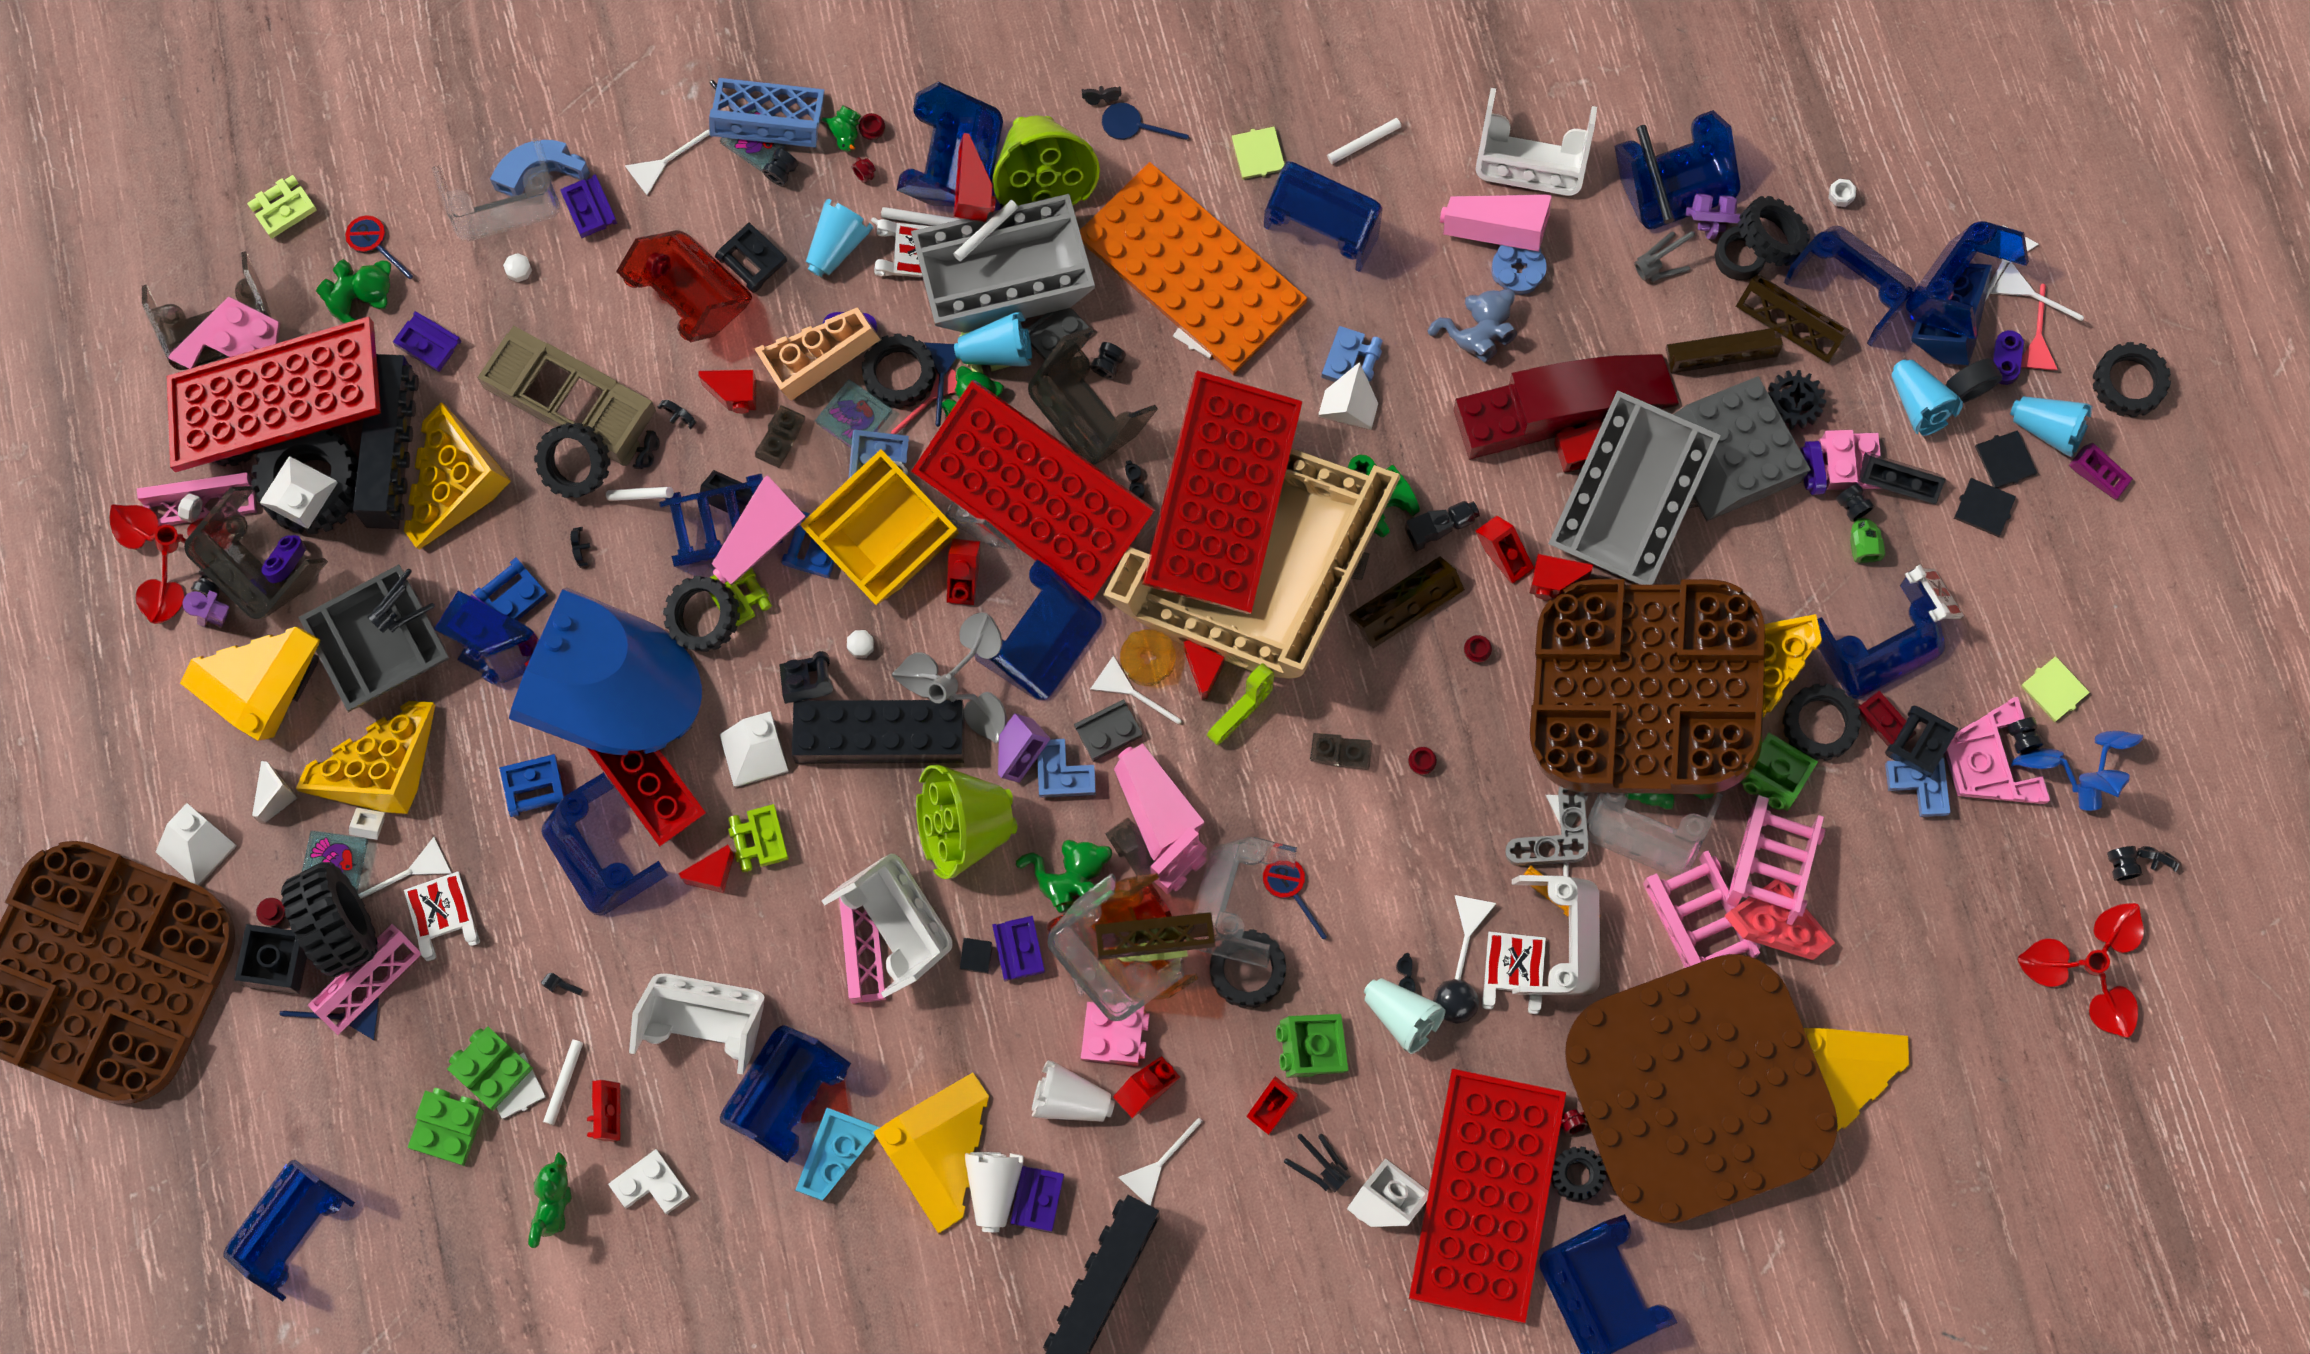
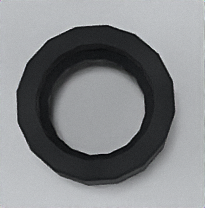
M1735 226L1725 231L1720 237L1715 250V262L1721 273L1727 277L1739 281L1748 280L1759 274L1766 262L1763 257L1759 258L1757 256L1756 261L1752 265L1740 266L1728 259L1725 252L1728 244L1736 240L1746 241L1745 238L1741 237V228Z
M1987 358L1977 361L1957 372L1947 381L1946 386L1965 403L1991 390L2002 380L2003 376L1994 360Z

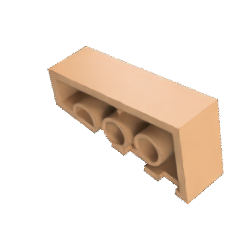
M857 307L825 320L824 324L814 328L809 326L802 329V332L789 338L785 336L777 339L774 344L766 347L762 345L754 349L779 389L792 401L881 339L868 319Z

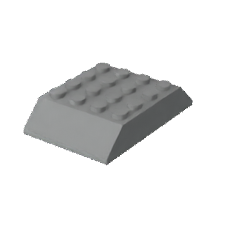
M1066 194L1019 205L1015 212L962 261L957 260L953 253L998 211L990 212L986 222L960 219L911 231L935 326L966 333L1014 312H1022L1024 318H1029L1070 308L1095 289L1070 195Z
M1617 390L1548 544L1640 585H1653L1721 435Z

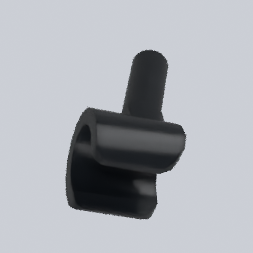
M548 973L541 981V984L552 993L558 986L579 996L583 992V989L567 983L554 973Z

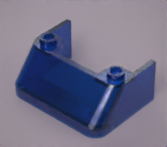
M1287 161L1278 175L1265 208L1264 228L1269 230L1271 224L1281 226L1282 224H1288L1290 220L1295 221L1338 241L1340 253L1347 259H1357L1355 270L1361 272L1379 238L1383 208L1373 198L1297 163Z
M1985 221L1970 225L1946 245L1906 302L1908 317L1916 322L1976 339L1978 334L1973 307L1950 300L1954 295L1953 286L1977 252L2027 266L2029 259L2024 232Z
M1831 226L1817 234L1793 262L1784 283L1789 285L1814 254L1822 259L1834 257L1876 287L1879 290V300L1890 309L1875 326L1867 342L1869 346H1872L1911 299L1916 290V283L1910 275L1844 227Z
M1905 577L1900 584V587L1911 603L1908 614L1914 626L1868 650L1864 643L1855 636H1845L1836 641L1823 618L1817 619L1822 638L1818 649L1848 696L1854 699L1864 698L1937 660L1944 652L1945 641L1940 620L1934 622L1928 613L1937 607L1921 581L1910 584L1907 577Z
M459 590L434 628L439 633L459 642L464 649L457 660L482 673L481 677L493 685H496L497 682L505 683L523 676L526 669L524 663L530 660L539 641L536 634L529 627Z
M604 772L567 794L544 821L541 828L542 836L586 908L592 914L598 916L609 913L669 876L659 861L635 876L629 867L623 863H613L604 869L601 868L575 823L586 817L590 802L614 788Z
M291 1160L281 1170L228 1242L223 1256L246 1279L283 1302L286 1296L278 1288L282 1287L289 1278V1266L285 1263L320 1214L323 1216L335 1214L341 1208L343 1202L350 1207H353L355 1202L299 1161Z

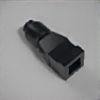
M1462 501L1450 506L1448 510L1427 511V513L1406 521L1405 531L1415 552L1425 548V543L1441 539L1452 532L1453 528L1459 530L1473 524L1475 518L1480 517V513L1474 501L1470 503Z

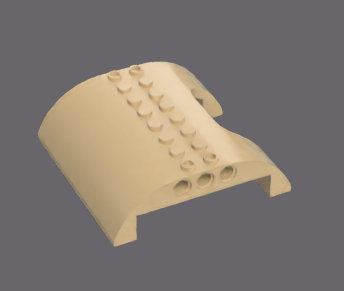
M1291 448L1251 614H1245L1142 585L1150 554L1131 547L1124 553L1104 596L1136 621L1180 644L1190 640L1224 656V661L1254 671L1260 664L1264 663L1274 672V677L1288 679L1300 677L1304 674L1400 479V474L1374 465L1368 476Z

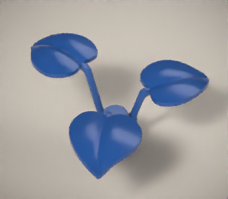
M2106 731L2096 735L2095 743L2104 745L2098 772L2080 775V784H2077L2067 760L2063 758L2064 753L2055 749L2039 748L2024 752L2012 761L2011 767L2020 765L2030 768L2048 769L2060 764L2065 768L2072 784V791L2078 793L2079 808L2087 811L2098 810L2102 808V791L2119 797L2122 789L2130 780V775L2126 772L2104 770L2108 750L2112 747L2116 749L2133 747L2143 740V735L2126 731Z

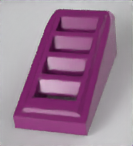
M2093 442L2083 446L2068 465L2077 474L2115 500L2120 497L2133 480L2131 476ZM2089 457L2091 460H2090V462L2087 464L2085 461H2086L2087 458ZM2099 464L2100 468L2095 471L2093 468ZM2106 471H2109V475L2104 479L2102 476ZM2115 477L2119 478L2120 480L2113 487L2111 482Z

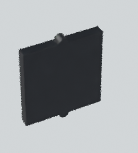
M2018 430L2002 436L1995 435L1993 439L1975 445L1992 486L1995 488L2010 483L2017 484L2019 480L2037 474Z
M1970 478L1964 494L1959 497L1961 502L1953 519L2000 537L2006 520L2011 518L2009 513L2016 496Z

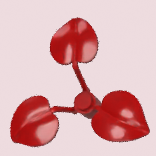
M112 504L110 508V527L114 538L120 545L136 550L141 548L146 540L150 542L155 540L157 549L162 552V582L157 579H149L143 582L138 587L135 597L138 609L153 624L168 621L179 612L183 605L184 592L182 586L175 582L167 583L168 554L177 550L179 542L187 546L193 545V550L197 557L207 561H214L224 557L230 551L239 532V527L227 520L203 518L194 521L188 526L187 535L190 540H187L183 537V534H177V530L171 525L165 524L158 527L156 514L147 507Z
M2120 904L2104 911L2097 918L2093 929L2094 936L2106 943L2102 950L2091 951L2085 960L2069 963L2070 953L2068 948L2061 941L2051 938L2035 942L2018 956V963L2024 973L2034 982L2046 987H2056L2064 984L2069 976L2067 968L2084 966L2090 975L2099 976L2104 994L2096 995L2090 1002L2089 1016L2092 1022L2099 1029L2124 1038L2132 1035L2138 1020L2136 998L2124 986H2116L2108 991L2105 971L2110 966V958L2107 954L2110 946L2116 952L2127 953L2140 945L2144 935V927L2139 904Z

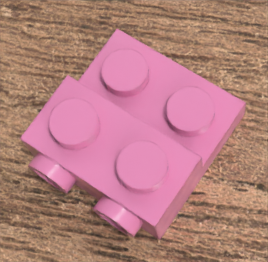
M1853 430L1825 431L1822 438L1818 441L1822 448L1826 472V490H1846L1858 483L1862 489H1881L1859 481L1865 452L1881 456L1879 434H1853Z
M1191 826L1150 866L1151 880L1166 894L1172 889L1175 892L1178 891L1187 881L1185 876L1192 869L1195 872L1199 870L1207 861L1205 858L1207 848L1199 841V833Z
M1087 1002L1081 1060L1139 1066V1059H1145L1146 1042L1141 1041L1142 1030L1148 1031L1150 1013H1144L1145 1007L1143 1005L1116 1003L1114 1005Z

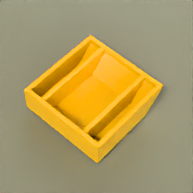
M882 449L800 524L809 536L875 605H878L899 591L943 550L953 538L959 535L958 529Z

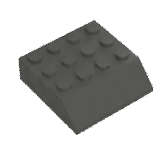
M1759 376L1687 404L1673 414L1721 435L1693 495L1706 522L1799 484L1811 470Z
M399 564L298 617L305 631L321 640L316 652L348 713L450 659L427 612L399 626L393 633L389 629L382 633L368 619L372 611L381 603L399 578L405 573ZM409 578L404 582L407 589L390 607L398 615L394 619L395 621L424 607Z

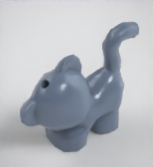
M1509 288L1501 291H1486L1480 295H1469L1465 298V305L1472 312V316L1478 325L1459 331L1452 319L1439 317L1431 323L1427 332L1430 336H1435L1442 327L1446 328L1449 336L1457 342L1460 348L1477 356L1486 363L1497 353L1495 341L1506 346L1517 336V331L1510 323H1503L1510 316V308L1514 302L1515 293Z

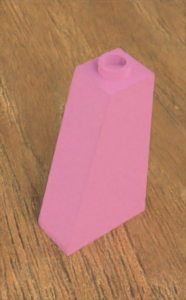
M1552 196L1450 197L1448 206L1442 208L1440 223H1444L1443 235L1539 252L1550 216Z
M768 475L761 481L712 562V565L716 568L713 573L723 584L728 581L733 585L806 518Z
M1141 744L1134 749L1128 747L1118 756L1120 760L1115 766L1114 771L1150 856L1155 861L1190 826L1198 832L1204 821L1144 744Z

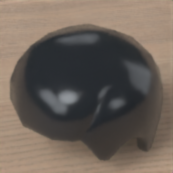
M1458 979L1444 981L1435 990L1433 1001L1445 1009L1444 1019L1455 1024L1467 1022L1477 1013L1479 1007L1478 995L1475 989L1466 981Z

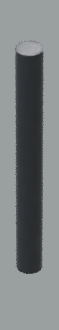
M1641 125L1636 128L1664 223L1670 224L1675 221L1647 126Z

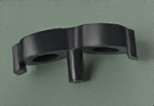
M1100 86L1099 90L1082 89V98L1090 105L1099 104L1101 99L1107 104H1113L1122 95L1120 86L1105 90L1103 86Z
M662 400L657 406L658 409L663 408L674 414L669 420L672 424L675 423L678 417L689 425L690 430L696 424L689 412L672 401Z
M653 430L646 431L644 447H637L636 449L640 454L632 466L635 469L648 468L653 464L654 456L652 451L657 450L660 446V440Z
M1131 460L1126 461L1125 471L1128 480L1131 482L1129 491L1142 498L1145 494V489L1142 483L1137 482L1141 479V469L1137 464H1133Z
M583 527L573 528L570 534L573 556L580 568L588 567L587 562L583 560L581 550L591 548L590 543L580 544V531H583Z
M2142 846L2137 849L2138 855L2136 859L2138 857L2154 859L2150 867L2151 869L2156 870L2159 861L2172 867L2173 871H2177L2179 862L2170 853L2158 851L2150 846Z
M1405 953L1396 963L1397 972L1404 976L1398 986L1415 993V983L1411 978L1412 958L1409 953Z

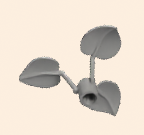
M979 612L967 618L960 628V642L963 646L971 649V651L951 672L942 676L937 675L938 665L935 660L928 654L916 652L908 656L892 673V676L908 690L922 697H928L935 703H942L948 698L951 702L970 699L971 701L964 708V717L967 724L976 733L992 740L996 744L999 742V735L1005 728L1007 721L1005 708L999 698L990 692H984L979 697L975 694H956L958 682L954 675L976 653L982 658L989 659L996 656L1002 647V635L994 619L987 613Z

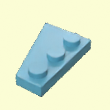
M826 1108L795 1191L823 1201L874 1138L873 1132L880 1127Z

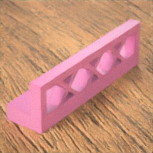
M248 473L137 488V499L144 507L151 509V507L163 505L168 509L165 515L158 519V527L165 524L188 523L181 520L176 511L181 500L188 494L200 497L203 502L202 510L204 512L200 513L197 520L257 512L255 491L252 488V478ZM248 493V506L236 507L231 503L238 494ZM218 497L223 501L219 508L214 511H209L204 507L211 498Z
M839 897L849 1000L852 1004L886 1000V997L884 998L881 994L885 990L879 930L873 921L866 917L868 915L866 910L862 914L857 909H851ZM855 913L860 917L856 922ZM863 920L873 928V933L866 941L856 934V929ZM873 939L874 948L869 945ZM857 941H859L862 944L859 950ZM866 948L873 952L876 958L869 969H866L859 963V956ZM875 968L877 969V976L872 973ZM860 969L865 972V974L862 977L860 975ZM868 976L878 982L879 993L862 995L861 985Z
M393 924L377 938L378 944L376 946L378 950L372 960L336 977L308 1004V1007L337 1035L421 956L420 951ZM404 943L412 952L404 960L394 961V951ZM378 966H388L387 976L382 981H373V971ZM367 987L366 997L362 1001L351 1002L352 991L355 988ZM336 1007H345V1017L335 1025L327 1015Z

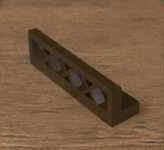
M1759 274L1752 278L1735 306L1766 326L1774 328L1779 334L1827 363L1831 361L1839 346L1851 331ZM1751 292L1761 297L1763 307L1754 309L1745 304ZM1781 309L1785 313L1786 321L1776 323L1771 319L1769 310ZM1802 322L1807 325L1810 336L1799 337L1796 335L1793 324ZM1827 337L1835 342L1828 354L1818 348L1816 338Z
M1774 328L1667 344L1665 349L1670 372L1678 373L1778 357L1783 342L1782 337L1776 338Z
M1439 556L1348 615L1351 621L1362 630L1368 645L1374 649L1465 589L1457 570ZM1440 567L1443 569L1437 574H1431ZM1414 584H1419L1418 586H1416V587L1413 588V589H1408L1409 587H1411V586L1414 585ZM1390 599H1396L1395 601H1393V602H1391V603L1385 604V603H1386L1387 601H1389ZM1373 613V615L1365 620L1361 619L1365 615Z
M1211 912L1095 925L1099 960L1215 947ZM1206 936H1208V939H1201V940H1196V939H1194V938H1197V937H1206ZM1170 940H1176V941L1173 942V943H1166V942H1165V941H1170ZM1147 943L1145 946H1137V945H1135V944ZM1115 946H1118L1116 949H1110V950H1104V949H1103V948H1106V947H1115Z

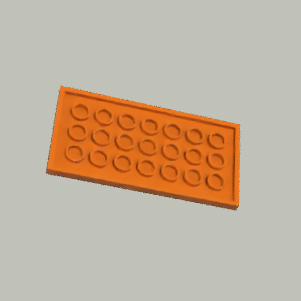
M1151 162L1079 230L1084 246L1178 328L1209 352L1232 375L1307 302V297Z

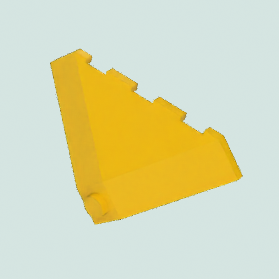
M442 402L422 422L421 432L426 433L424 448H418L415 468L420 470L418 484L411 485L408 504L414 506L411 521L406 520L404 532L419 550L493 501L511 482L499 464Z
M1816 614L1765 624L1766 648L1763 717L1767 712L1772 711L1783 696L1782 691L1790 680L1794 681L1805 666L1806 658L1813 649L1816 650L1821 644L1822 638Z
M293 627L287 629L286 633L274 637L271 634L251 640V644L242 647L235 645L216 651V655L193 658L180 684L234 727L257 741L274 738L321 640L300 627Z
M408 701L400 706L403 712L391 720L387 721L383 717L366 728L368 734L356 742L349 738L331 749L334 755L319 764L315 759L307 764L296 786L297 791L380 812L408 814L419 786L435 704L433 702Z
M1804 1028L1836 1109L1837 1132L1841 1128L1845 1129L1860 1114L1859 1110L1869 1100L1873 1101L1888 1086L1887 1082L1897 1072L1901 1073L1909 1065L1908 1036L1837 1029Z
M974 1073L967 1075L903 1112L873 1132L938 1234L964 1217L966 1206L962 1204L965 1190L970 1188L965 1153L970 1154V1152H974V1148L979 1147L983 1125H980L983 1107L987 1108L989 1100L988 1094Z

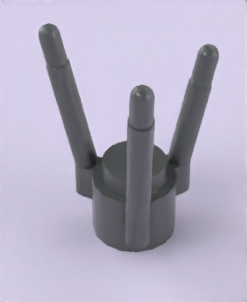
M1670 232L1647 253L1638 257L1637 261L1634 262V266L1641 279L1645 281L1650 278L1653 283L1661 278L1689 271L1690 267L1685 266L1659 273V270L1663 268L1660 258L1692 238L1695 232L1688 233L1655 254L1675 236V232Z

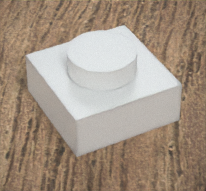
M356 808L349 826V835L377 840L384 823L385 813Z

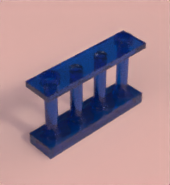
M762 474L746 477L747 482L687 496H681V492H676L671 498H665L664 501L659 502L661 508L670 507L679 545V549H677L678 555L671 556L674 567L715 559L723 545H721L720 540H717L708 498L724 494L733 529L740 518L735 492L751 488L754 495L763 480ZM697 501L706 543H704L705 549L694 551L693 546H690L681 504ZM782 539L778 544L784 543V540Z

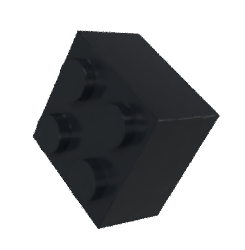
M246 924L234 981L248 988L300 994L307 956L304 949L300 947L295 933L287 929Z

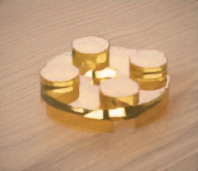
M1147 629L1132 632L1122 645L1120 651L1121 667L1125 674L1129 676V679L1136 684L1142 686L1157 685L1167 676L1169 677L1175 667L1176 652L1172 641L1168 636L1159 631ZM1146 651H1150L1153 656H1156V659L1151 660L1150 664H1145L1144 659L1140 658L1141 654H1145Z

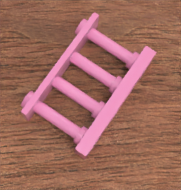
M1758 795L1750 810L1726 903L1737 906L1742 897L1747 898L1750 896L1789 909L1790 912L1786 924L1793 925L1797 916H1803L1807 906V900H1804L1803 897L1817 844L1821 845L1824 838L1825 829L1821 828L1824 817L1818 815L1812 827L1770 814L1771 811L1767 810L1769 798ZM1770 825L1808 838L1805 851L1765 838L1764 834L1760 833L1761 827ZM1762 848L1801 861L1802 865L1799 875L1759 862L1758 858L1754 857L1755 850ZM1756 872L1795 885L1793 899L1753 886L1752 882L1747 881L1749 873L1753 874Z
M1709 851L1703 852L1699 860L1702 865L1669 880H1660L1657 873L1646 878L1643 885L1685 968L1721 955H1740L1746 952L1749 957L1756 959L1760 954L1759 949L1761 945L1759 943L1743 939L1736 931L1740 942L1705 958L1703 956L1699 957L1694 948L1696 942L1730 928L1732 925L1724 917L1691 932L1690 930L1686 931L1681 922L1684 916L1717 901L1721 902L1726 913L1736 907L1726 903L1729 890L1720 874L1722 871L1721 865L1715 856L1711 857ZM1703 876H1708L1714 891L1680 906L1672 904L1668 896L1670 891Z

